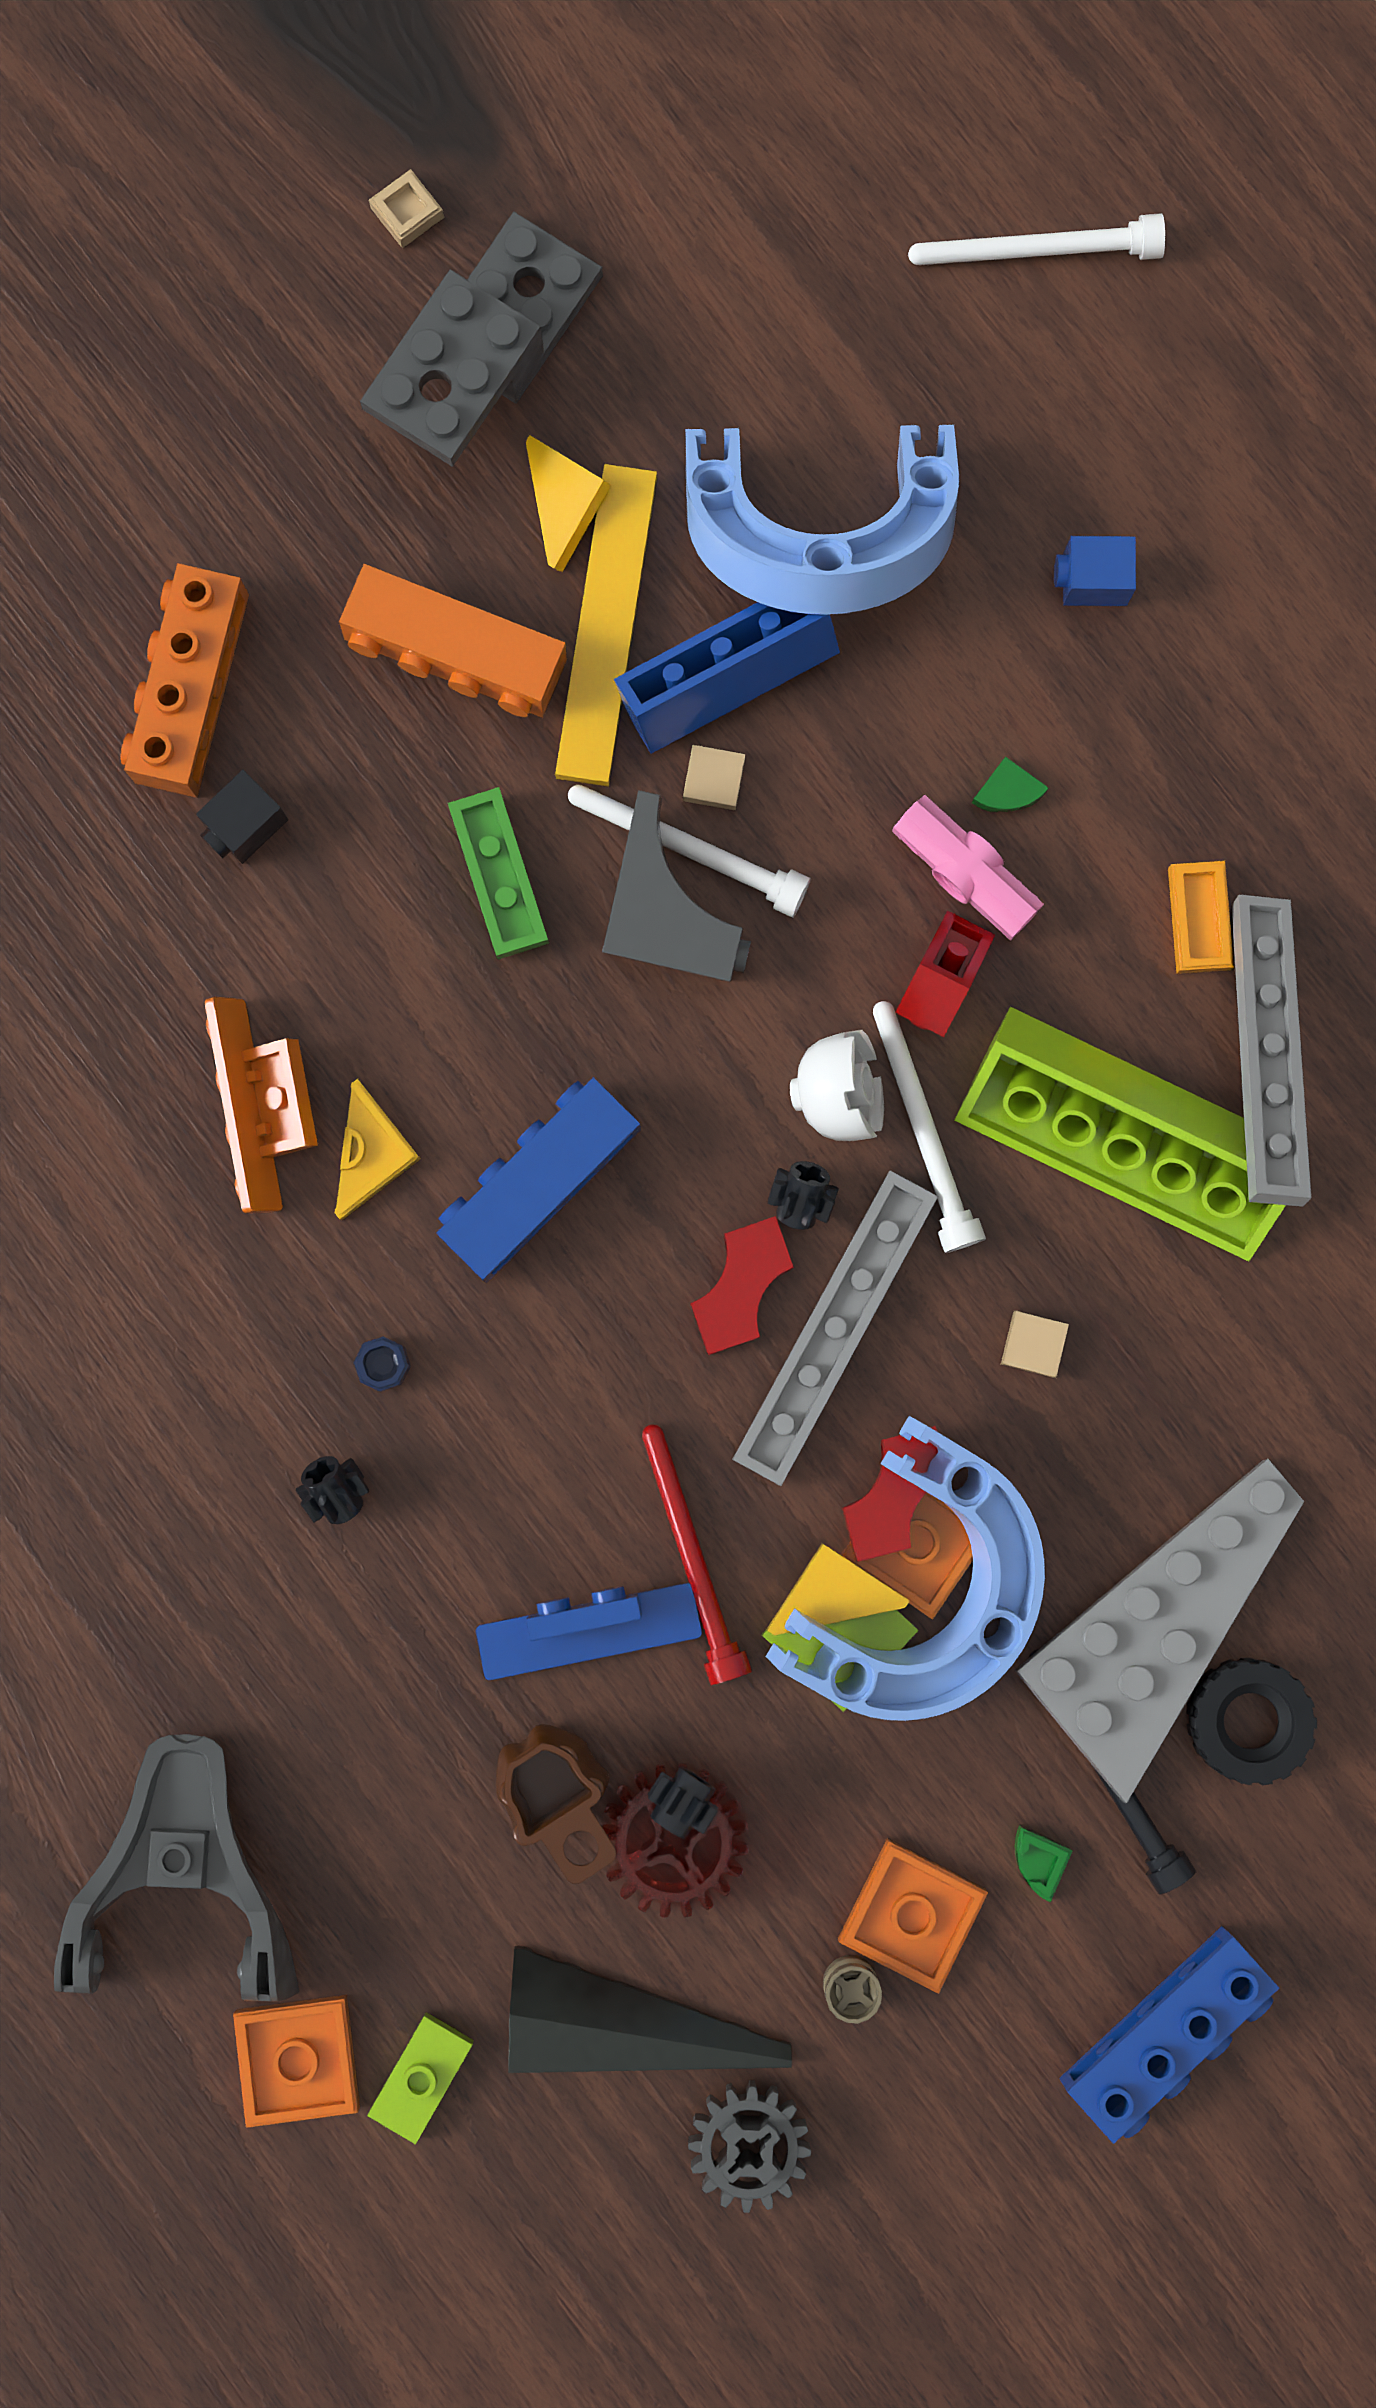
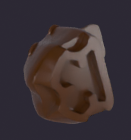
M539 1724L532 1728L527 1739L524 1741L505 1745L498 1757L496 1794L498 1800L509 1814L514 1829L513 1836L515 1841L519 1845L528 1846L542 1840L566 1880L572 1884L582 1883L615 1860L616 1849L591 1810V1807L602 1798L609 1783V1774L593 1757L587 1743L579 1736L561 1728ZM577 1831L590 1833L598 1844L596 1857L585 1865L572 1863L564 1852L566 1839Z

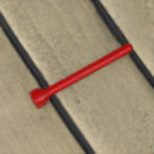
M648 1425L642 1432V1439L689 1584H691L698 1613L710 1650L705 1651L708 1662L704 1663L710 1685L719 1684L751 1673L752 1669L746 1650L740 1651L737 1641L731 1642L663 1430L658 1425Z

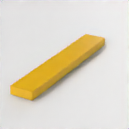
M604 464L602 479L611 484V487L596 513L555 776L556 779L609 787L622 699L614 679L626 673L628 668L657 472Z

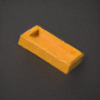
M1225 861L1171 864L1168 867L1176 974L1231 970L1234 967Z

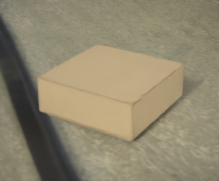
M411 169L369 199L372 211L402 248L444 218L443 209Z
M692 745L683 801L736 811L745 754Z
M1014 1311L1001 1365L1056 1378L1069 1324Z

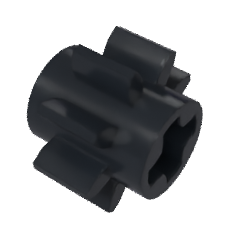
M799 1161L791 1166L789 1172L782 1168L777 1170L767 1203L778 1206L776 1215L783 1224L794 1229L805 1230L812 1228L815 1225L816 1219L824 1223L829 1221L839 1188L829 1185L830 1175L823 1167L812 1162Z
M325 1456L313 1461L305 1468L301 1476L303 1485L297 1487L296 1492L302 1499L300 1505L313 1523L325 1516L331 1524H342L351 1520L360 1512L363 1506L362 1496L369 1493V1489L363 1481L364 1475L352 1458L340 1465L335 1457Z
M681 1766L673 1778L661 1772L648 1793V1799L657 1804L650 1817L660 1826L682 1839L688 1837L692 1828L705 1834L718 1813V1807L710 1802L716 1788L697 1774Z

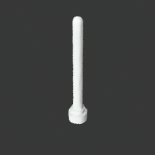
M1162 213L1140 215L1138 221H1130L1128 227L916 243L909 249L908 257L914 265H931L1129 250L1130 255L1139 254L1140 260L1163 258L1165 251V223Z
M574 785L570 788L568 799L571 804L630 830L634 812L633 808L583 785ZM660 821L661 840L664 847L766 893V900L774 903L773 909L792 918L796 915L810 885V877L792 869L789 873L778 870L776 874Z
M887 1001L878 1002L873 1008V1016L944 1218L939 1220L942 1230L938 1232L945 1253H949L982 1242L986 1239L979 1218L973 1219L970 1210H964L894 1007Z

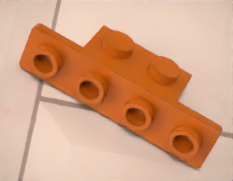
M212 997L205 1000L207 1014L206 1029L213 1047L217 1070L216 1084L222 1097L226 1119L225 1134L231 1147L236 1175V1193L244 1213H273L280 1211L283 1205L274 1157L318 1146L299 1040L285 1038L254 1047L245 1001L235 998Z

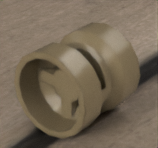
M845 1955L835 1959L827 1967L823 1976V1990L829 2010L836 2018L846 2023L858 2024L869 2020L877 2013L882 2000V1990L875 1970L867 1960L859 1956Z

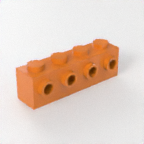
M177 563L173 580L167 579L165 581L160 601L161 610L165 611L160 631L154 630L148 643L147 659L148 662H151L147 682L141 681L135 694L134 711L138 714L134 733L126 734L121 748V764L125 765L124 771L135 784L198 797L249 598V593L240 577Z
M363 564L339 620L344 640L348 641L347 645L355 652L369 658H377L379 654L397 660V664L401 669L417 677L427 678L430 673L448 680V686L456 692L473 698L478 697V694L481 693L498 700V705L502 709L520 717H527L529 713L543 718L567 661L566 643L367 564Z

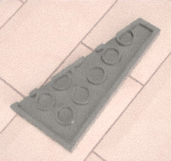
M1269 1459L1262 1460L1014 1670L1124 1803H1127L1304 1503V1500Z

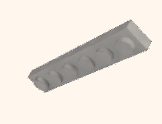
M1238 895L1232 903V922L1249 1202L1303 1207L1311 1199L1291 900Z
M892 1171L888 1172L732 1460L782 1486L938 1196Z

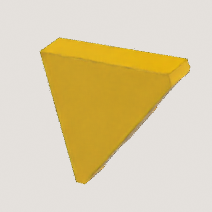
M529 435L526 440V447L547 562L549 566L563 572L610 489L611 484Z
M358 1079L351 1083L347 1127H345L340 1165L341 1174L338 1198L334 1212L341 1221L421 1159Z
M822 1543L766 1630L773 1635L789 1633L790 1631L785 1629V1623L794 1608L817 1622L826 1625L902 1609L907 1606L909 1600Z

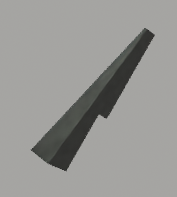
M515 1946L509 2015L508 2073L792 2068L791 2043L783 2040L779 2042L749 2031L745 2026L731 2021L729 2023L699 2013L695 2008L618 1980L611 1981L583 1971L579 1966L568 1962L561 1963L532 1952L531 1949L524 1946Z

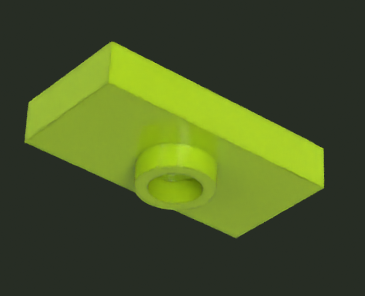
M426 2012L367 2116L416 2145L472 2047L474 2040Z

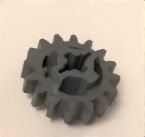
M749 2080L746 2094L738 2095L736 2088L732 2083L726 2085V2100L720 2102L710 2094L706 2098V2105L710 2115L695 2113L693 2117V2126L702 2134L688 2136V2149L701 2153L691 2160L692 2173L707 2172L702 2181V2190L707 2194L717 2187L720 2188L721 2206L726 2208L733 2198L737 2197L741 2198L743 2212L749 2213L753 2199L761 2198L763 2205L769 2210L773 2208L772 2193L778 2190L787 2198L793 2195L792 2186L789 2182L790 2176L796 2179H804L806 2176L805 2166L797 2158L811 2156V2147L809 2142L797 2138L802 2137L808 2132L805 2119L791 2120L797 2111L796 2103L793 2099H790L779 2105L777 2103V2087L772 2085L766 2094L762 2096L757 2093L755 2080ZM755 2110L762 2113L759 2116L741 2115L739 2111ZM718 2128L722 2138L726 2141V2146L719 2152V2157L715 2160L711 2151V2144L714 2133ZM784 2132L787 2138V2150L782 2163L777 2160V2155L773 2152V2146L780 2140V2135ZM744 2138L747 2142L752 2143L758 2139L760 2151L754 2154L750 2149H746L740 2153L739 2140ZM739 2177H756L759 2180L745 2182L737 2179Z

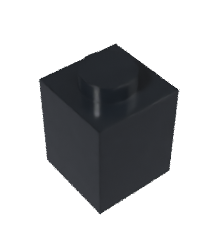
M243 769L196 813V816L207 828L200 834L205 842L222 859L231 852L242 864L288 821L281 807Z

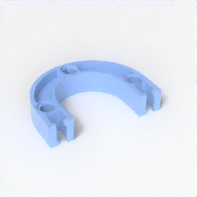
M917 425L900 426L897 460L900 496L898 501L889 512L872 524L839 534H811L795 531L771 521L752 505L742 485L739 428L724 429L723 461L714 459L702 461L701 444H706V431L703 429H685L687 522L692 543L708 569L727 586L745 597L773 608L805 614L828 615L862 611L893 601L910 592L934 572L948 551L953 537L959 489V469L954 425H939L936 456L925 457L916 456L914 451L915 440H921L920 427Z
M911 1416L907 1418L899 1434L909 1441L913 1436L925 1444L929 1441L937 1447L938 1453L931 1460L928 1470L925 1473H920L912 1469L915 1459L907 1454L901 1458L889 1450L881 1464L943 1501L962 1522L971 1544L973 1571L970 1588L960 1610L953 1620L931 1639L911 1648L884 1651L858 1645L794 1608L785 1623V1629L793 1634L797 1631L809 1641L814 1636L824 1643L816 1653L813 1663L805 1665L799 1662L797 1654L790 1650L786 1652L775 1643H773L765 1656L780 1672L840 1706L868 1717L898 1721L925 1719L944 1714L974 1700L994 1685L1014 1664L1033 1631L1041 1607L1045 1581L1044 1555L1039 1531L1032 1513L1021 1494L1003 1474L989 1463ZM967 1467L968 1478L966 1483L960 1489L953 1491L951 1481L954 1474L959 1469ZM1000 1618L997 1632L989 1638H984L986 1625L991 1620ZM848 1662H854L852 1675L843 1682L835 1683L837 1670Z

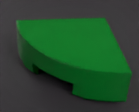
M1005 756L975 796L972 804L989 812L1016 811L1030 807L1038 802L1049 788Z
M1019 1825L1015 1838V1857L1018 1868L1032 1890L1051 1903L1072 1850L1063 1844Z

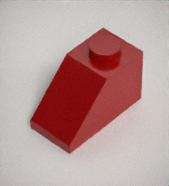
M947 910L895 1013L909 1019L918 1028L930 1030L944 1037L974 981L995 934Z

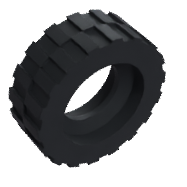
M1240 1658L1239 1661L1229 1659L1221 1662V1666L1214 1670L1209 1669L1203 1675L1205 1678L1192 1691L1193 1697L1191 1703L1187 1704L1186 1714L1189 1715V1724H1186L1188 1735L1193 1738L1194 1744L1192 1745L1197 1754L1202 1756L1205 1763L1221 1775L1245 1785L1252 1786V1783H1259L1262 1786L1273 1784V1780L1279 1778L1284 1780L1292 1775L1291 1771L1297 1766L1301 1767L1307 1760L1305 1756L1309 1749H1313L1316 1740L1313 1738L1314 1728L1317 1729V1718L1314 1717L1312 1709L1315 1706L1312 1698L1306 1695L1303 1690L1305 1686L1299 1679L1292 1677L1289 1674L1290 1672L1282 1667L1253 1658ZM1247 1693H1256L1266 1697L1273 1704L1278 1715V1727L1274 1737L1264 1746L1254 1749L1243 1748L1235 1744L1227 1735L1224 1726V1715L1228 1705L1236 1697Z

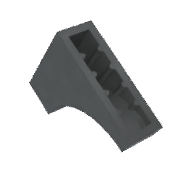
M638 790L602 952L730 982L732 981L734 971L744 973L751 941L741 939L744 928L716 918L695 903L683 890L669 867L661 840L660 812L663 797L658 794Z

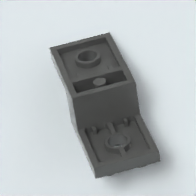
M513 212L468 279H465L451 269L448 271L360 400L362 410L453 467L501 395L517 404L603 277L602 267L516 212ZM525 276H535L544 283V288L534 297H524L516 292L515 285ZM433 379L447 381L452 387L450 394L441 401L433 402L427 400L422 396L421 391L428 381Z

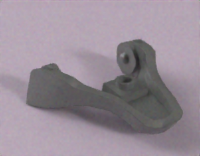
M182 1734L168 1735L157 1739L146 1750L137 1775L129 1809L106 1858L70 1903L63 1923L54 1964V1990L57 1992L93 1994L98 1990L101 1972L104 1968L102 1936L99 1929H94L95 1920L126 1891L147 1885L151 1887L208 1888L229 1897L247 1915L252 1930V1936L246 1938L242 1961L237 1967V1975L241 1986V1999L243 2001L280 2002L299 1993V1987L284 1927L266 1893L249 1868L234 1832L227 1795L223 1749L214 1740L205 1736Z

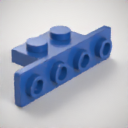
M683 1583L629 1595L625 1594L624 1586L592 1592L593 1602L571 1606L569 1597L537 1603L538 1613L481 1624L476 1628V1636L484 1677L487 1680H494L699 1638L702 1631L691 1584Z

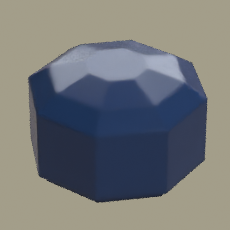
M384 1336L363 1343L354 1360L360 1382L380 1392L402 1385L411 1367L405 1347Z

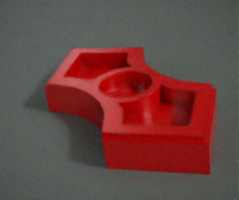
M776 1216L724 1234L727 1258L722 1276L709 1293L690 1303L708 1355L760 1338L757 1313L762 1295L776 1278L794 1268Z
M936 1426L930 1427L933 1430L937 1431ZM901 1435L881 1440L882 1460L888 1450L901 1458L907 1454L915 1459L912 1469L920 1473H925L928 1470L931 1460L938 1453L937 1447L929 1441L925 1444L913 1436L910 1441ZM882 1464L879 1475L867 1494L842 1508L856 1562L912 1548L910 1542L911 1519L917 1504L927 1493Z

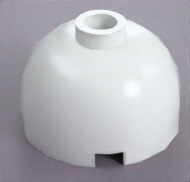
M863 1030L843 1032L817 1041L807 1049L798 1067V1078L791 1079L790 1096L794 1109L796 1111L803 1110L807 1122L824 1137L836 1141H857L877 1137L875 1132L881 1131L883 1126L884 1098L881 1076L872 1077L870 1067L867 1064V1061L877 1060L870 1039Z

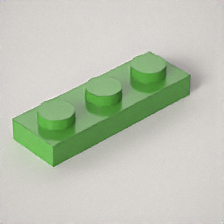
M497 787L448 803L497 959L499 960L549 944L500 788Z

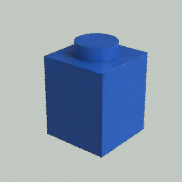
M1071 536L1064 553L1056 555L1054 565L1055 587H1063V606H1127L1136 590V537Z

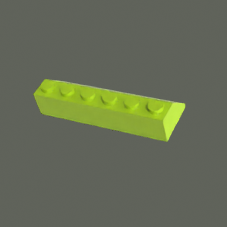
M1012 1007L1009 1008L995 1034L954 1120L1248 1262L1286 1206L1249 1202L1243 1117Z

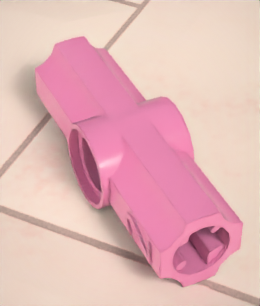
M926 795L916 801L893 827L892 832L932 868V874L936 881L952 897L964 904L969 902L1010 941L1043 907L1044 903L1003 867L1004 861L989 842L975 832L969 831L966 833Z

